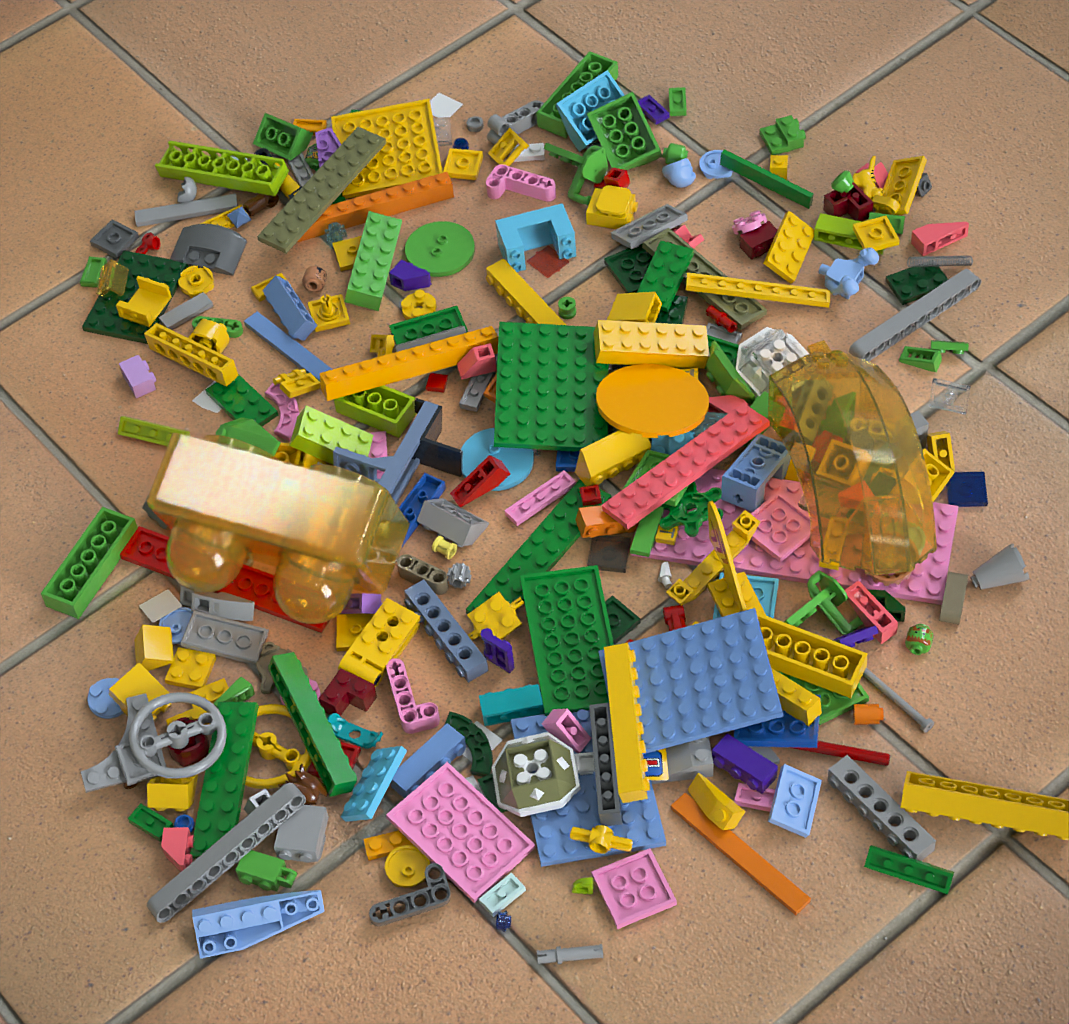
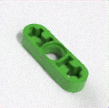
M199 316L192 321L193 330L202 319H207L224 324L230 338H237L243 334L242 324L238 320Z

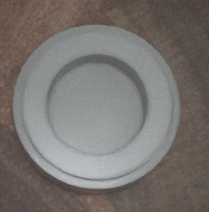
M478 116L470 117L466 122L467 129L470 132H479L484 127L482 118Z

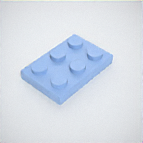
M784 764L780 769L768 822L805 838L809 836L822 780Z

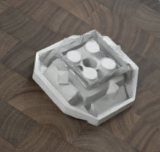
M766 327L739 344L735 369L754 393L755 397L760 396L766 391L780 400H786L802 390L805 380L815 375V359L791 334L785 333L782 329Z

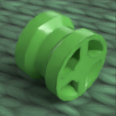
M572 297L561 298L558 301L559 316L563 319L574 318L577 313L576 301Z

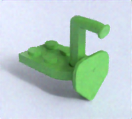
M546 143L544 149L550 152V156L559 158V160L565 163L572 161L571 165L578 167L568 191V198L588 206L591 196L584 197L579 195L585 179L594 183H600L604 179L608 169L605 148L596 145L591 146L582 157Z
M820 570L808 579V592L812 600L784 621V623L798 627L817 611L815 607L818 606L842 635L853 632L863 624L859 616L848 623L835 606L841 605L848 599L847 593L836 579ZM819 582V585H820V588H821L822 592H821V591L819 590V588L815 585L816 583Z

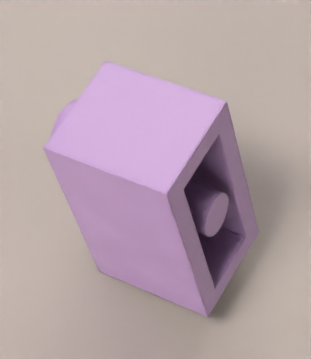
M136 355L119 363L122 375L136 398L156 390L154 385L156 378L153 372L149 373V366L146 360L142 361L140 356Z

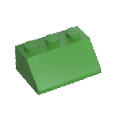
M265 113L253 144L266 148L270 152L288 160H292L307 149L313 133Z

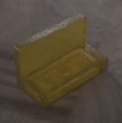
M112 259L109 260L101 268L96 294L103 297L111 290L122 296L125 292L129 269Z

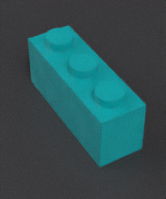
M529 684L520 688H508L500 692H488L484 695H479L484 726L511 722V719L544 714L539 684Z

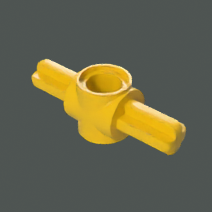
M597 825L592 830L572 827L570 831L571 839L589 843L590 849L596 853L604 854L610 851L611 848L630 852L632 849L633 840L614 836L613 830L604 825Z

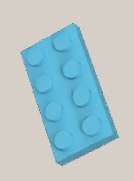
M396 746L376 749L372 753L368 766L363 770L359 783L354 787L350 800L344 806V811L341 815L344 821L372 819L407 752L404 747Z

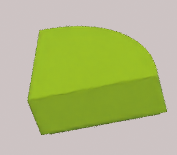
M593 877L580 878L574 881L572 893L593 894Z

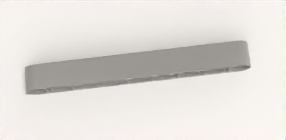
M964 269L855 341L849 348V353L862 364H866L977 290L981 284V279L969 269Z
M293 783L283 785L153 895L147 902V908L155 919L160 923L171 919L297 812L306 801L302 792Z

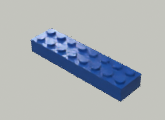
M424 473L375 538V548L396 556L420 523L417 522L424 501L439 499L446 489L445 481Z

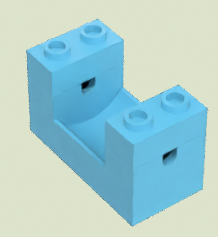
M563 203L495 220L497 241L502 257L516 272L526 270L524 251L553 244L560 261L576 257L575 232Z

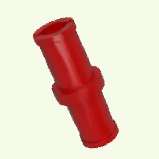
M713 305L707 308L706 315L712 318L716 325L722 326L729 333H733L737 329V323L728 318L725 312H720Z

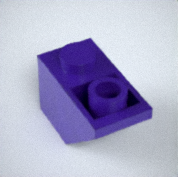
M402 259L389 272L391 285L403 291L431 286L430 273L427 270L416 267Z

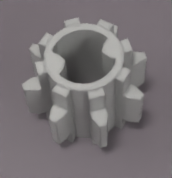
M456 563L452 565V568H448L449 584L454 588H463V586H466V583H470L472 575H470L471 570H469V566H466L464 563Z

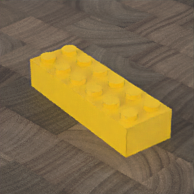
M598 320L594 330L596 363L624 365L660 364L670 367L705 369L709 357L706 326Z
M756 612L771 668L845 697H852L866 669L868 653Z

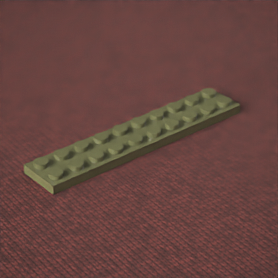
M357 127L257 236L258 241L287 254L386 144V138Z

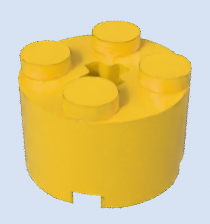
M202 319L188 337L222 354L229 343L226 326L207 319Z

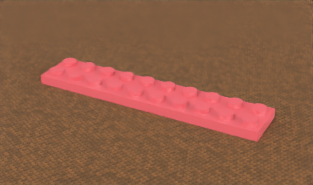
M742 403L602 504V510L626 529H629L768 428L770 421Z

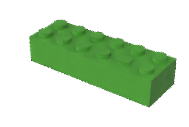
M589 51L536 112L538 127L567 138L568 133L556 104L607 70L612 78L616 80L619 77L618 62Z
M371 211L368 212L344 302L379 311L402 224L401 219Z
M102 507L41 592L46 607L79 619L121 559L119 554L138 528L135 518Z

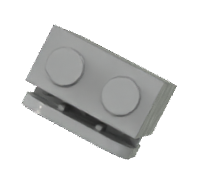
M303 805L278 828L274 844L276 856L283 860L306 863L318 862L322 856L326 839L325 830L329 818L326 807Z

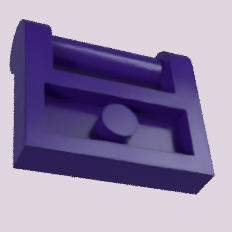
M483 629L481 631V638L485 646L484 657L506 672L511 673L515 668L511 644L494 636L491 629Z

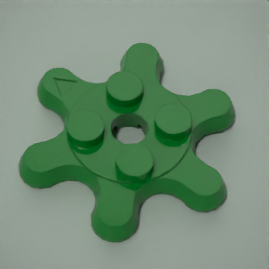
M692 482L676 507L666 504L660 506L664 507V510L670 511L668 516L660 520V527L668 531L679 525L685 526V533L689 537L697 536L699 527L702 526L704 521H708V502L713 501L715 503L720 500L722 496L721 489L715 487L707 492L700 493L696 490V483ZM717 508L720 518L722 520L723 511L722 509Z

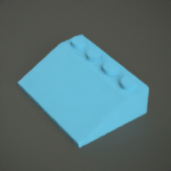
M608 70L556 104L569 138L579 152L592 142L598 140L587 113L625 96Z

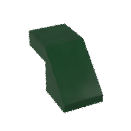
M868 590L898 622H904L905 606L886 590Z

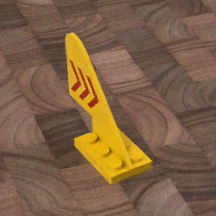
M713 501L708 502L709 539L724 568V578L707 583V588L721 617L755 608L756 612L766 615L745 572L736 573L719 512Z

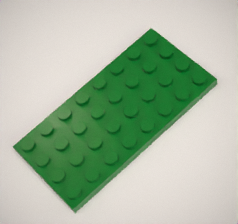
M598 565L520 575V584L545 716H548L553 709H568L573 713L582 709L588 711L590 710L589 705L609 703L598 651L604 650V647L612 646L614 643Z

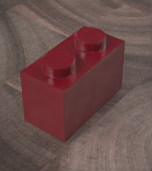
M770 221L761 224L760 227L741 234L739 247L751 260L760 257L769 251L778 229Z

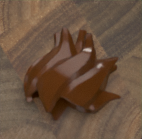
M303 764L300 765L299 771L295 770L296 777L286 773L288 781L286 780L284 784H278L279 787L287 783L295 784L306 798L304 805H316L319 793L325 797L328 796L321 780L307 773L304 770Z

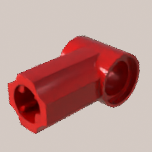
M683 605L663 607L664 621L668 625L669 631L686 627Z

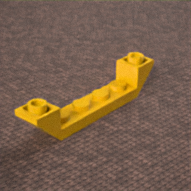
M746 510L732 523L733 530L726 536L732 559L748 545L760 524V521ZM715 549L684 581L679 578L666 591V594L679 605L695 600L707 588V583L712 582L724 570Z

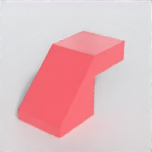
M685 225L677 226L672 230L693 248L704 241L701 234L691 236Z

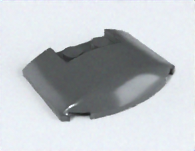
M195 224L182 229L170 259L182 263L186 262L188 267L198 266V268H203L204 266L209 268L211 272L234 276L247 240L236 231L224 226Z

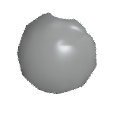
M184 177V182L181 183L184 190L178 193V203L193 201L197 194L195 181L190 177Z

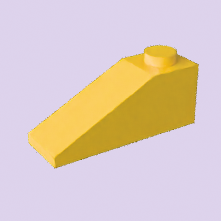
M697 773L687 789L705 815L722 830L734 829L746 812L700 773Z

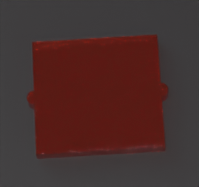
M548 245L541 251H537L534 256L527 260V263L549 278L557 271L560 272V269L567 265L569 261L565 258L559 259L557 252Z

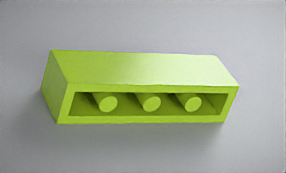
M820 213L814 231L815 241L863 250L853 231V224L860 221ZM885 249L876 252L883 255Z

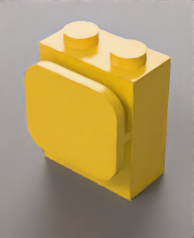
M610 185L602 189L595 188L586 211L587 225L618 229L632 222L634 218L633 213L637 212L638 209L635 194H631V191L627 188Z
M656 292L617 294L607 320L655 323L662 302Z
M140 663L136 664L109 689V696L127 716L126 698L146 693L149 702L152 699L169 693ZM171 703L151 712L154 722L157 719L156 716L161 711L164 713L172 706Z

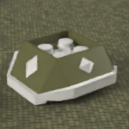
M549 732L507 741L492 766L498 806L520 817L563 808L572 796L581 789L573 749Z

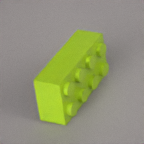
M385 385L334 399L337 413L381 431H386V433L398 438L417 414L414 412L415 397Z
M306 405L297 416L289 446L334 465L333 451L336 447L368 457L373 434Z

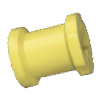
M438 536L433 542L432 551L445 555V558L449 560L455 555L457 544H451L445 541L444 537Z

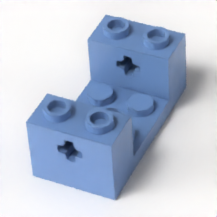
M758 434L722 476L721 500L754 512L764 502L765 485L771 477L782 480L786 476L792 457L793 446Z

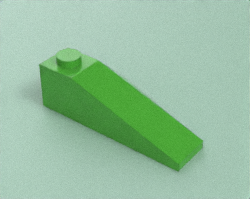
M239 418L220 425L213 439L214 443L228 452L268 459L274 458L281 443L256 421L248 418Z

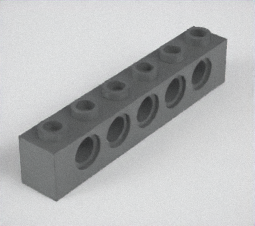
M610 704L589 705L600 823L604 826L622 825Z

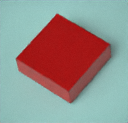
M430 373L426 384V391L444 393L448 382V375Z
M599 485L579 487L583 506L602 504Z

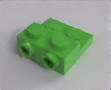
M792 115L778 118L775 120V125L760 128L759 134L771 155L804 147L805 132L799 129V121L797 118L793 119Z

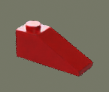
M489 455L450 494L457 505L463 507L498 487L511 473L501 460Z

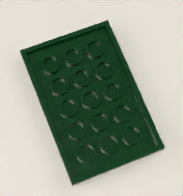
M124 250L82 325L83 331L148 344L144 333L155 323H160L158 317L165 313L179 286L178 279L181 277L180 274L188 268L187 263ZM138 276L168 285L172 297L150 327L121 318L116 307L119 300L128 303L139 289Z

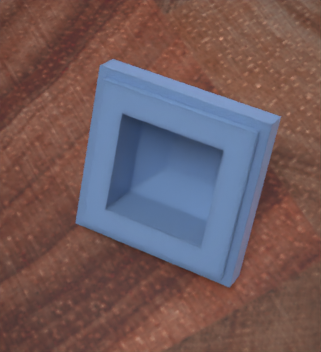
M243 207L227 214L236 228L251 221Z

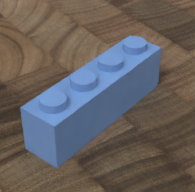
M275 275L263 289L266 300L273 306V311L281 318V323L288 329V334L293 339L298 338L305 341L317 327V324L289 282Z
M447 723L397 769L390 782L391 788L403 798H406L446 762L451 764V761L464 753L466 749L465 737Z

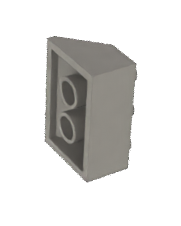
M444 498L425 500L417 522L423 524V528L438 532V536H442L444 539L449 538L458 547L472 545L489 525V522Z

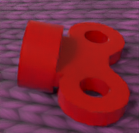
M152 232L145 234L142 237L143 243L136 249V253L146 254L148 250H158L161 246L160 239L154 236Z

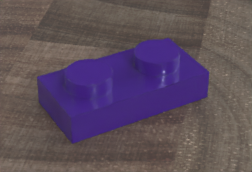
M650 95L638 100L643 114L655 125L669 118V112Z

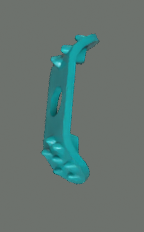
M333 713L327 717L328 722L332 724L333 732L337 738L365 749H370L373 746L376 747V743L380 742L383 736L381 731H369L349 723L339 714ZM353 731L361 733L358 738H351L349 734Z

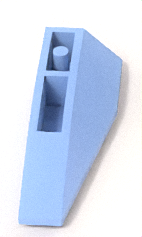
M321 890L255 897L192 910L200 959L246 949L324 912Z

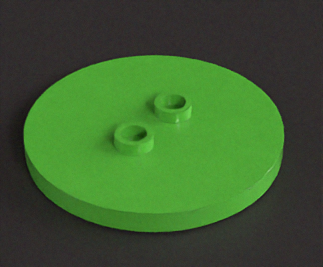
M447 221L432 222L419 227L409 236L405 245V254L408 262L416 267L427 270L430 276L444 277L461 271L471 262L475 254V243L471 233L459 224Z

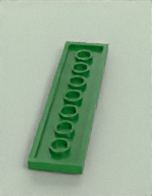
M218 702L217 708L226 724V743L219 758L205 770L194 830L193 848H191L190 852L193 859L201 856L239 823L259 708L257 702ZM217 730L212 733L209 753L216 743Z

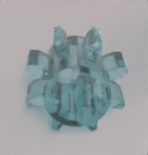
M337 222L329 224L328 229H325L328 242L342 241L343 237H347L344 225H340Z

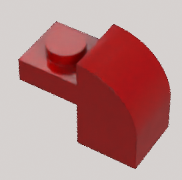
M613 167L600 183L593 185L594 190L595 188L602 189L609 185L628 188L630 179L627 170Z

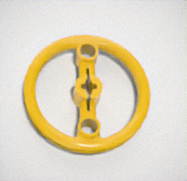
M267 704L260 705L258 708L257 717L267 714H279L291 718L285 705ZM254 731L252 745L258 748L263 759L272 760L277 758L283 761L287 769L290 770L287 773L296 777L295 770L299 771L301 764H303L304 770L310 765L312 759L307 749L304 754H299V751L294 748L286 749L280 746L273 733L265 732L260 735ZM285 774L270 779H257L247 776L245 786L255 789H272L279 787L278 784L286 783L285 781H288Z

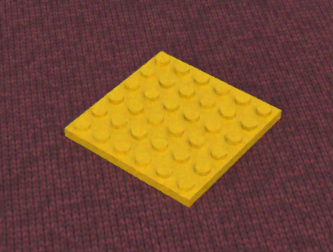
M430 99L331 117L333 132L341 144L357 127L386 138V144L342 192L345 199L367 195L443 173Z

